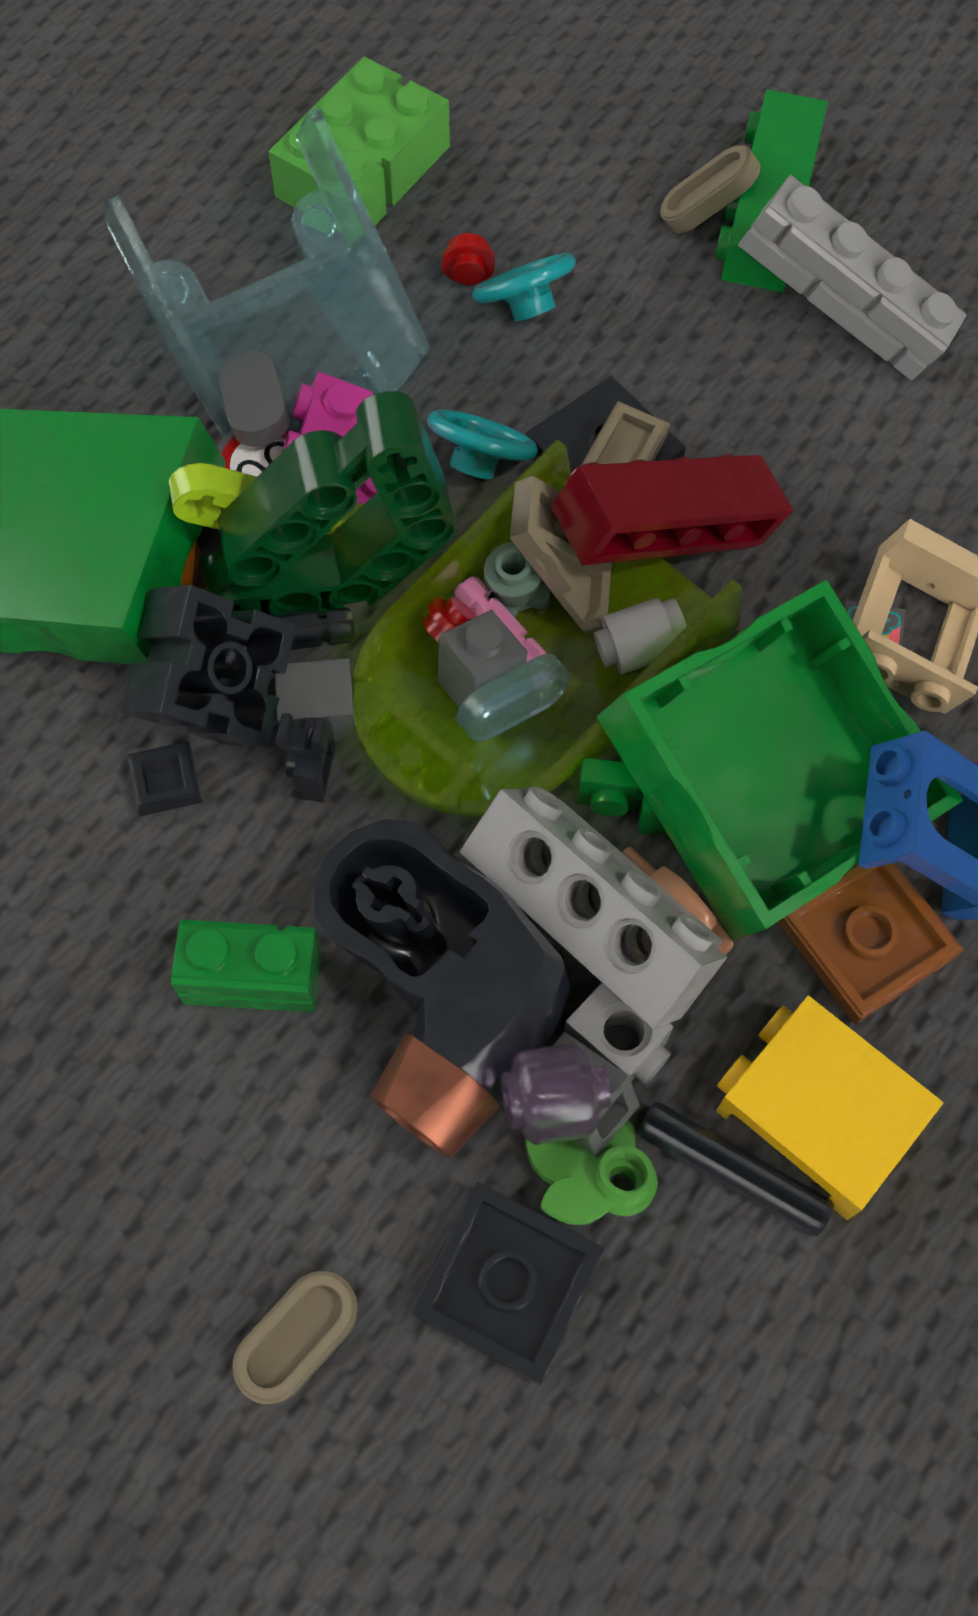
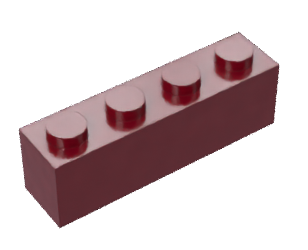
M731 454L711 458L691 459L689 457H681L676 460L645 461L640 459L627 463H586L579 465L568 476L566 485L551 504V508L581 566L753 548L763 544L794 511L762 455L733 456Z

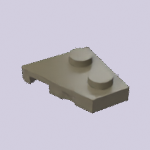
M535 476L515 483L510 539L583 632L591 634L602 630L601 617L608 615L612 563L581 566L551 508V504L560 491Z

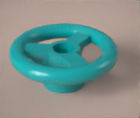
M561 253L516 267L477 285L472 291V298L479 304L500 300L509 302L515 321L540 315L556 306L549 288L550 282L571 272L576 265V259L570 253Z
M445 409L434 410L427 417L428 427L435 434L458 445L454 447L450 466L462 473L483 479H493L499 460L528 461L537 454V445L531 438L492 420Z

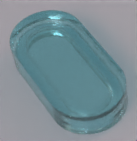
M540 655L476 689L459 708L457 722L472 740H489L554 704L565 692L569 684L570 672L555 655Z

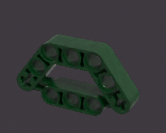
M396 391L376 393L367 397L359 404L356 410L357 423L343 437L332 431L319 430L305 433L292 441L219 516L218 526L222 549L211 552L201 560L200 572L203 590L234 601L232 611L258 610L271 616L318 611L319 615L325 614L326 609L344 608L343 605L367 601V605L370 606L378 602L446 545L456 534V523L443 471L413 400L408 395ZM371 478L377 493L332 534L325 535L357 504L356 490L367 479Z

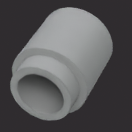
M656 597L602 616V630L594 632L595 643L604 666L608 667L615 664L621 675L676 656L678 648L690 643L684 616L674 598L661 602Z

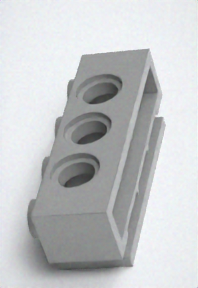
M540 787L501 789L459 851L487 878L503 889L524 912L653 1029L681 1019L727 959V956L718 949L723 940L563 801Z

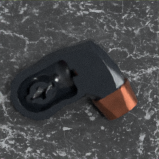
M382 819L350 832L326 854L313 879L311 915L325 938L383 975L401 999L418 1014L414 1036L405 1035L369 1097L410 1133L444 1157L451 1159L499 1108L498 1103L532 1068L560 1022L571 988L560 954L503 889L451 854L430 832L413 821Z

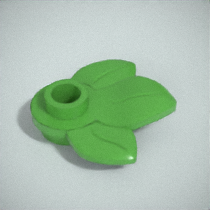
M627 1120L597 1158L561 1131L537 1132L526 1136L525 1149L533 1170L542 1180L551 1184L542 1199L540 1207L545 1213L561 1222L573 1225L591 1224L608 1212L618 1216L636 1215L650 1205L656 1194L658 1181L655 1169L648 1156L636 1148L634 1128L629 1120ZM616 1174L626 1176L631 1181L633 1189L631 1191H624L617 1188L610 1182V1177Z

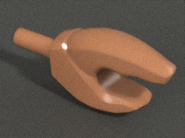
M631 846L623 850L622 853L723 940L718 947L722 953L726 955L733 948L734 943L716 920L717 918L682 878L665 866L656 870Z

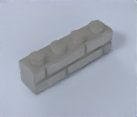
M791 174L764 206L738 244L744 251L798 293L806 296L808 301L885 361L892 363L894 368L910 380H913L928 364L930 365L944 353L967 316L963 310L956 306L950 296L933 288L914 273L906 261L890 254L870 238L859 224L846 219L823 201L815 189L803 185Z

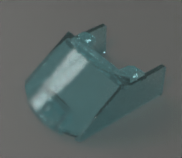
M319 107L307 112L296 135L299 147L319 187L318 190L305 195L298 201L291 217L292 230L305 260L209 303L196 275L190 267L180 261L171 259L153 263L120 196L117 195L107 200L105 222L159 328L158 334L222 437L231 431V427L224 406L218 372L223 363L236 354L257 351L268 355L273 360L289 415V426L298 429L300 420L291 417L297 392L302 383L311 386L318 371L372 391L373 395L385 391L397 392L430 348L428 340Z

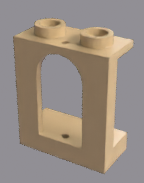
M909 519L879 546L855 612L853 623L873 653L886 686L910 698L914 705L923 710L946 714L976 694L978 686L963 678L978 635V555ZM901 580L949 605L930 661L882 636Z

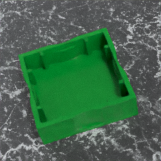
M0 409V652L16 654L30 651H50L61 653L77 660L128 665L148 661L152 643L140 639L138 636L149 590L152 588L181 586L185 562L204 527L183 521L174 514L169 479L177 469L189 464L204 463L223 468L226 464L199 417Z
M827 580L757 618L724 644L706 651L697 652L625 692L596 716L732 941L771 927L837 884L852 866L859 862L871 746L921 732L915 721L906 714L890 693L881 676L873 653ZM936 778L930 782L926 795L927 810L931 822L964 801L956 789Z

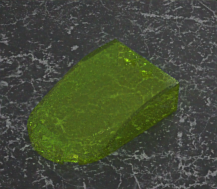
M558 439L386 611L369 633L357 659L353 675L356 681L354 721L360 740L381 774L395 788L417 803L431 809L462 816H484L501 789L537 786L551 792L581 770L583 758L596 759L613 746V743L596 717L625 692L697 652L720 646L739 626L742 586L732 579L712 599L661 557L613 562L608 614L656 597L661 602L674 598L682 611L687 625L686 628L650 665L621 675L615 664L608 667L604 666L595 643L594 633L587 634L583 632L550 590L551 599L545 608H529L518 612L515 617L528 632L524 637L526 639L533 638L546 652L547 658L544 667L530 678L524 679L522 697L472 723L467 719L437 681L439 643L427 632L422 620L429 613L427 605L434 597L448 601L450 597H454L455 588L472 576L480 578L483 582L486 558L493 549L503 543L512 542L510 530L516 482L530 476H535L561 492L571 472L567 448ZM493 592L488 596L490 599L495 598Z

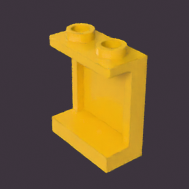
M808 995L794 1013L783 1005L758 1035L768 1045L753 1063L742 1054L724 1075L717 1087L727 1095L716 1109V1112L725 1119L730 1114H734L831 1194L828 1199L833 1202V1209L846 1220H849L863 1210L944 1102Z

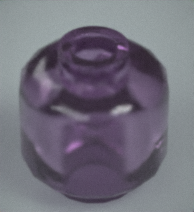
M568 1043L523 1050L514 1057L511 1071L502 1072L501 1074L503 1104L509 1128L511 1131L521 1129L524 1137L534 1145L586 1138L592 1135L599 1122L600 1109L611 1106V1088L604 1064L592 1065L584 1048L577 1044Z

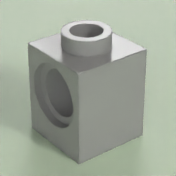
M603 983L593 991L565 1023L564 1032L627 1074L631 1082L637 1077L646 1085L671 1056V1053L663 1046L667 1043L673 1026L669 1023L653 1029ZM615 1025L627 1026L636 1033L640 1045L632 1050L616 1049L608 1043L604 1031Z

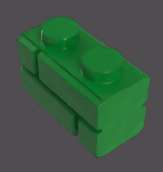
M181 919L178 926L171 985L175 992L178 993V997L184 1005L315 1013L322 953L316 928L286 926L284 930H278L277 925Z

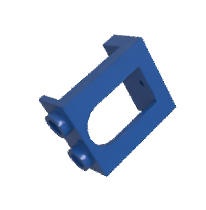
M927 731L871 746L859 866L868 869L902 862L943 886L941 913L943 915L960 921L978 919V765ZM934 778L942 780L962 793L961 797L964 800L949 810L947 840L936 831L927 810L926 795L929 784Z

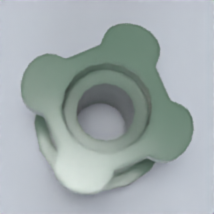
M513 542L503 543L493 549L486 558L483 582L493 592L494 597L498 598L514 617L517 616L518 612L529 608L543 609L548 605L551 599L550 589L542 584L540 576Z

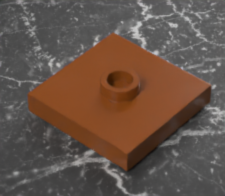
M858 862L852 866L837 884L777 922L854 1025H857L958 958L964 951V948L896 863L864 869L859 866Z

